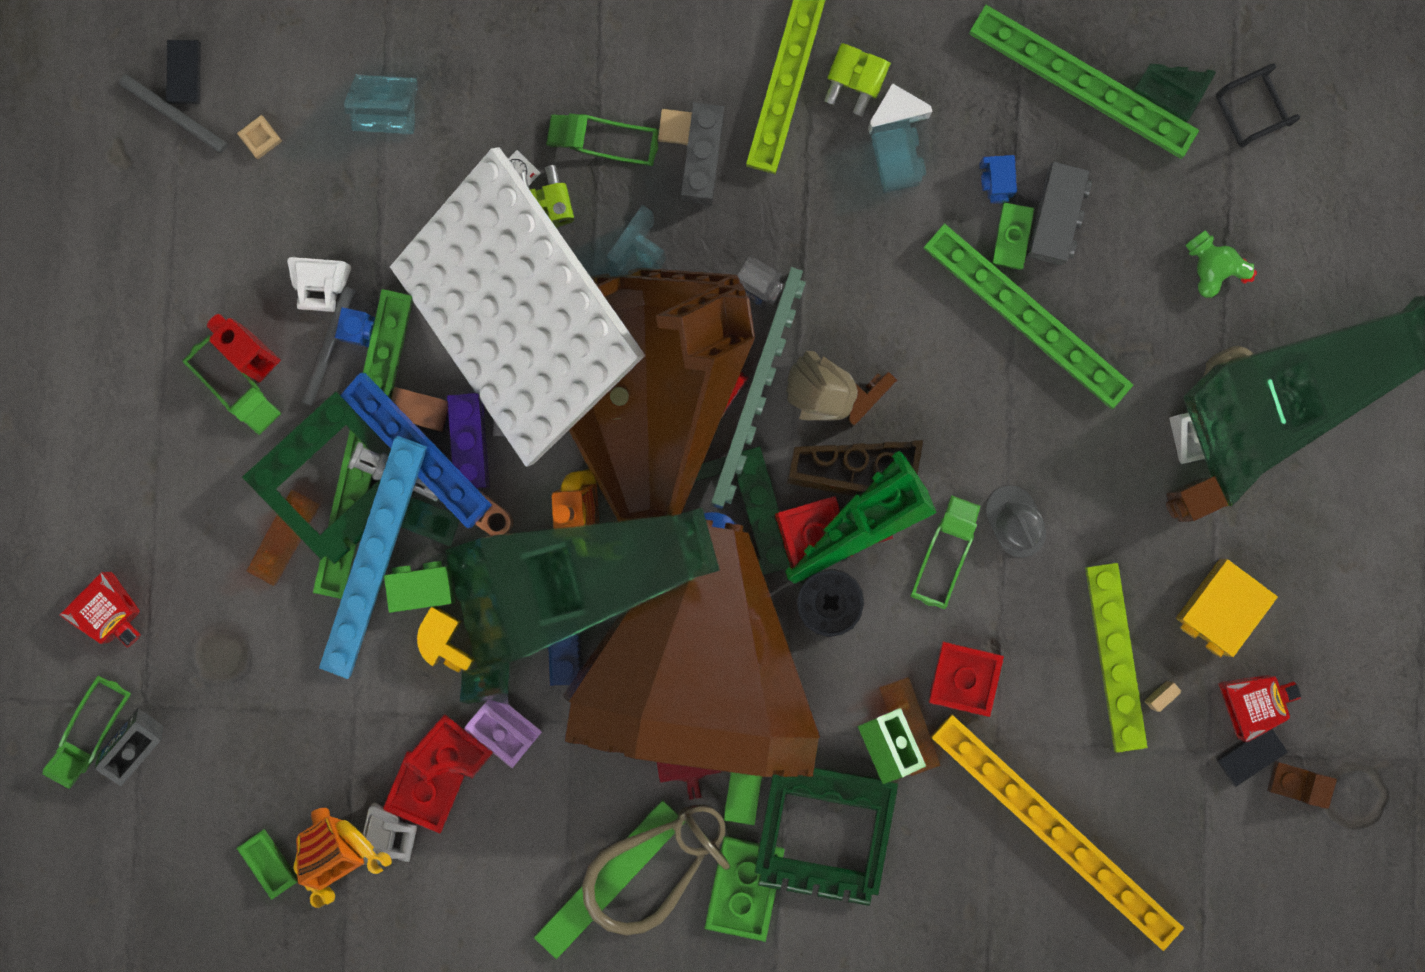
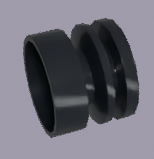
M836 569L822 570L808 578L801 587L797 600L799 615L805 626L816 634L827 637L843 635L853 629L861 618L864 607L863 590L857 580L844 571ZM828 594L832 597L836 594L840 598L837 601L839 608L836 610L833 607L826 609L824 607L826 603L824 596Z

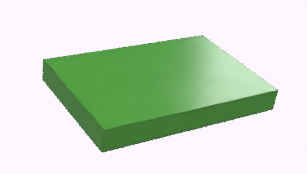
M730 836L723 837L720 851L730 864V868L725 870L717 864L704 929L766 942L776 889L758 886L760 874L754 872L759 848L758 842ZM776 846L774 856L783 857L785 849Z

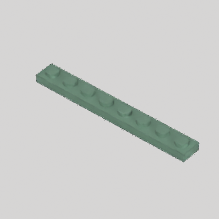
M793 267L790 269L710 506L723 509L725 502L729 504L732 502L737 487L731 485L735 473L741 475L747 458L741 455L744 444L751 445L757 428L751 426L755 414L761 416L767 399L761 396L764 385L771 387L776 368L771 367L774 356L781 357L786 343V339L781 338L784 326L791 328L796 310L790 308L794 298H801L806 284L805 281L800 280L803 273L802 270Z

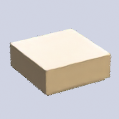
M662 109L658 141L688 145L692 112Z
M262 115L237 133L256 159H260L282 142Z
M1166 681L1144 702L1150 709L1161 712L1181 693V690L1174 682Z

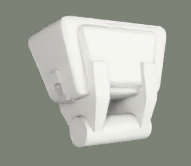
M289 257L287 262L292 286L298 292L297 309L335 312L337 294L342 293L346 285L351 265L344 261ZM311 291L324 292L325 299L309 297Z

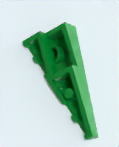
M900 451L892 456L894 461L882 473L877 472L872 477L874 482L861 496L856 494L824 529L826 534L814 546L809 545L804 550L806 555L794 568H787L785 572L788 580L796 584L937 513L927 488Z

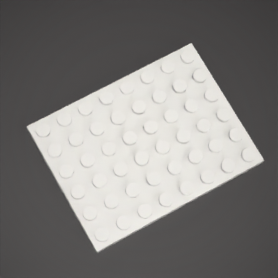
M500 147L489 150L390 266L407 293L412 295L413 302L475 393H479L480 400L526 467L538 461L645 357L641 348Z

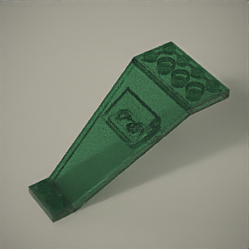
M703 508L678 515L493 535L445 550L447 564L453 576L456 596L461 605L464 625L469 634L472 654L477 663L478 670L525 658L696 577L720 571Z

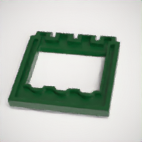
M334 392L242 476L254 491L321 560L327 556L333 564H336L351 550L343 541L346 536L355 545L361 541L367 523L366 518L370 514L381 479L321 535L281 495L277 488L346 425L369 450L380 455L386 453L389 456L391 449L337 392Z
M756 447L742 451L741 455L747 458L741 475L736 473L761 558L758 562L763 575L788 568L790 564L775 513H779V509L761 448ZM727 456L702 463L695 482L720 475ZM681 513L674 531L658 533L655 530L657 538L669 535L671 539L659 544L662 554L684 525L683 513Z
M814 767L813 776L811 777L803 775L782 777L773 774L754 870L755 873L760 874L758 886L780 890L784 878L788 879L786 891L811 895L813 885L817 884V897L842 901L844 890H849L848 902L870 906L872 895H879L898 783L891 781L882 784L881 779ZM785 794L876 810L865 872L774 856Z

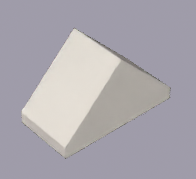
M892 84L868 126L869 134L929 119L932 113L931 105Z
M1211 408L1169 417L1181 464L1211 458Z

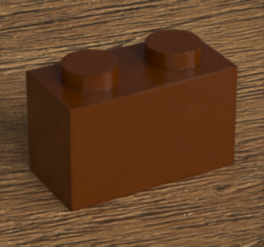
M1215 476L1199 478L1166 494L1169 500L1166 502V507L1172 518H1177L1179 522L1196 521L1228 506Z

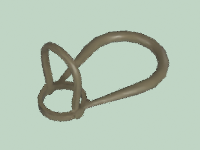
M704 804L685 807L679 812L676 820L618 841L600 851L589 864L582 883L583 903L592 920L608 932L628 936L646 933L660 925L675 908L705 855L710 853L723 869L728 870L730 864L719 850L725 836V822L720 813L712 806ZM704 811L716 817L719 831L715 840L711 842L708 840L692 817L693 813ZM685 820L694 835L704 846L703 848H692L682 841L680 830ZM673 828L675 839L680 848L688 854L695 855L697 858L654 914L636 922L625 923L612 920L601 911L595 899L594 886L599 872L611 859Z

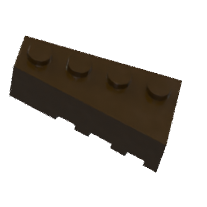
M924 440L878 444L857 443L841 446L794 447L786 484L849 496H856V494L861 496L874 482L872 477L877 472L882 473L894 461L892 456L898 451L905 456L918 475Z

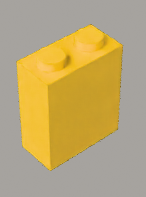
M1219 559L1177 615L1176 619L1182 623L1180 628L1194 639L1200 636L1208 642L1205 647L1216 656L1221 658L1224 654L1225 656L1234 657L1278 596L1230 560Z

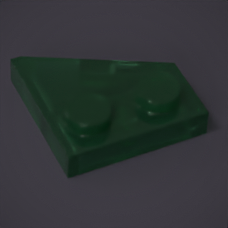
M1150 63L1133 91L1187 123L1216 72L1209 69L1205 72L1188 71V67L1176 66L1169 68L1162 64Z

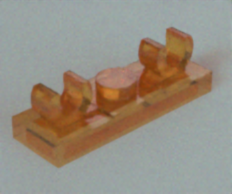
M291 489L286 498L309 524L321 505ZM278 514L246 570L272 586H276L301 541V538Z
M909 677L880 686L879 690L887 712L889 713L901 708L926 764V767L910 775L913 776L941 766Z

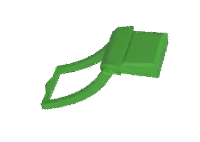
M586 114L551 115L546 145L570 148L571 150H576V152L615 161L653 166L655 154L658 151L657 140L659 130L614 122ZM587 120L616 127L653 132L649 160H634L583 149Z
M208 335L204 340L192 347L190 353L182 362L211 390L231 414L235 415L241 422L244 421L260 435L281 415V412L263 396L264 394L249 376L240 372L252 386L230 407L222 396L188 362L209 341L211 336Z
M951 495L944 518H942L936 528L910 597L921 600L925 605L946 609L963 562L973 542L974 532L977 527L976 520L981 506ZM939 531L968 541L944 603L916 593Z
M98 675L69 722L58 745L59 748L56 750L57 753L45 766L42 774L70 789L80 775L85 773L95 760L104 739L131 693L122 689L118 683L108 681ZM100 682L125 697L103 731L92 755L66 742L85 703Z

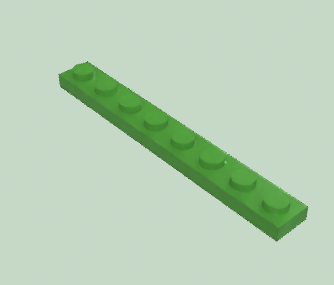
M985 5L969 32V35L1180 159L1185 156L1199 132L1197 128L988 5Z
M945 223L923 249L1110 409H1114L1133 387L1129 380Z

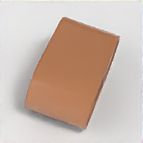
M397 387L393 388L391 400L415 425L443 432L448 414V401Z
M478 490L492 506L476 522V525L492 536L507 535L513 527L511 514L484 492ZM500 513L505 517L506 525L501 531L497 532L491 528L490 520L493 515Z

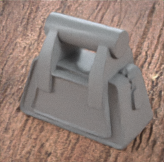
M376 802L372 803L367 812L362 835L374 846L373 851L376 854L385 852L391 859L409 862L418 825L409 822L405 823L399 819V816L384 810V806ZM396 832H403L400 849L393 847ZM364 857L363 865H367L368 859Z

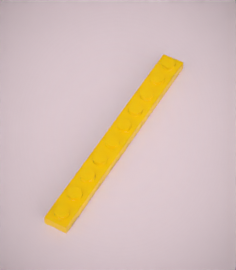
M952 714L930 736L1162 951L1184 929L1180 923Z

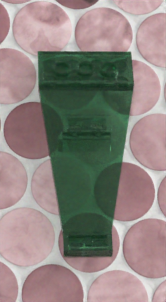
M1425 296L1415 297L1398 313L1215 365L1183 396L1211 477L1215 476L1228 506H1233L1263 473L1425 369Z

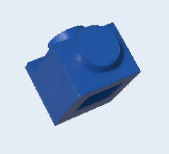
M1015 155L983 157L979 163L980 169H986V172H982L981 175L982 190L987 191L991 204L1009 202V198H1012L1017 193Z
M342 307L335 338L342 342L369 347L375 317L366 312Z

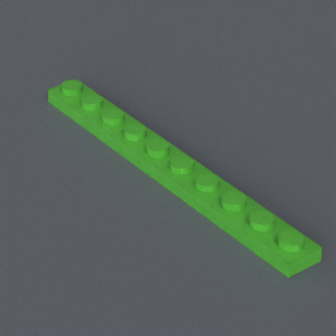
M382 289L363 373H366L391 399L413 300L412 295ZM351 430L349 431L328 527L371 489L373 481L371 474L355 467L353 469L347 468L357 443H363ZM346 536L343 541L351 550L336 564H333L327 556L322 560L320 559L313 593L342 599L355 560L358 543L355 545Z

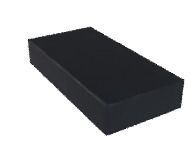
M167 40L166 101L169 104H200L201 43L198 40Z
M1271 729L1251 741H1243L1216 760L1233 786L1237 787L1287 754L1288 751L1274 730Z

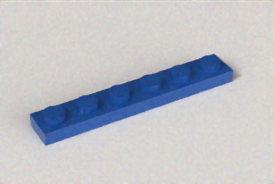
M359 373L340 395L390 448L394 438L397 436L427 446L418 478L466 528H472L492 506L366 373Z

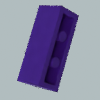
M479 393L448 395L452 464L476 489L490 488L484 404L479 398Z

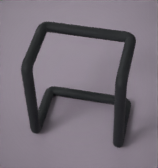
M1275 63L1226 84L1216 93L1217 101L1241 148L1284 126L1289 127L1301 118L1299 114L1288 117L1271 82L1269 74L1276 69ZM1262 75L1282 121L1258 131L1243 140L1223 95L1230 89Z

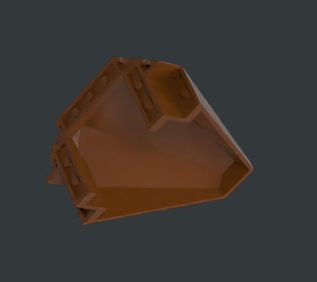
M635 268L629 269L625 275L610 276L609 273L590 276L641 348L645 357L571 427L569 432L618 522L631 525L635 529L647 528L657 530L658 533H670L675 530L755 339L749 296H746L745 289L742 283H740L738 275ZM622 387L627 390L629 398L624 405L618 406L612 403L610 393L614 388Z
M694 518V524L684 523L562 695L571 703L564 742L588 745L589 748L605 752L624 753V756L661 763L762 777H772L773 774L782 777H797L798 775L811 777L814 772L820 735L749 534L743 532V525L725 523L723 529L712 527V520Z

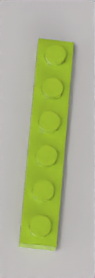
M793 0L746 167L776 175L826 0Z
M1118 563L1085 567L1114 751L1118 753L1148 748Z

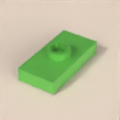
M1009 203L1002 204L992 258L993 265L1023 270L1034 208Z

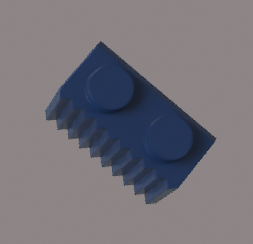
M579 620L550 621L547 623L550 686L570 685L583 667L580 664L583 660L580 658L582 655L580 643L582 641L579 638L582 635L579 633L581 630L579 627L581 622Z

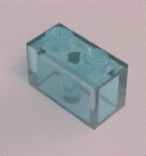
M909 119L872 127L870 135L883 193L919 186L922 182V176H926V169L923 158L917 157L915 146H919V137L916 127L911 128Z

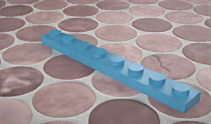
M400 436L394 438L319 669L349 679L352 675L427 446Z

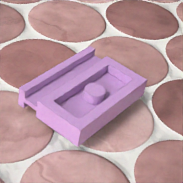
M495 693L491 695L464 728V730L511 768L515 766L542 733V731Z

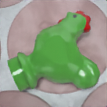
M1206 230L1185 245L1190 251L1189 255H1197L1199 258L1197 273L1200 278L1198 283L1200 295L1204 298H1213L1218 294L1223 280L1231 275L1239 278L1243 284L1253 282L1254 277L1257 275L1254 264L1248 263L1246 259L1241 258L1237 251L1230 246H1214L1212 244L1214 240L1213 235L1210 236Z

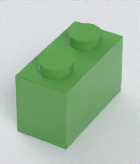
M441 561L423 563V570L411 571V566L392 568V574L384 575L389 613L455 603L450 566L442 567Z
M901 708L858 726L882 784L897 780L926 767Z

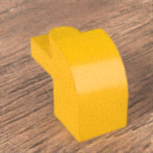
M437 606L429 609L419 627L417 634L419 651L425 661L432 666L436 665L440 658L443 657L445 659L443 664L456 672H460L461 669L467 671L471 668L476 658L450 643L462 621Z

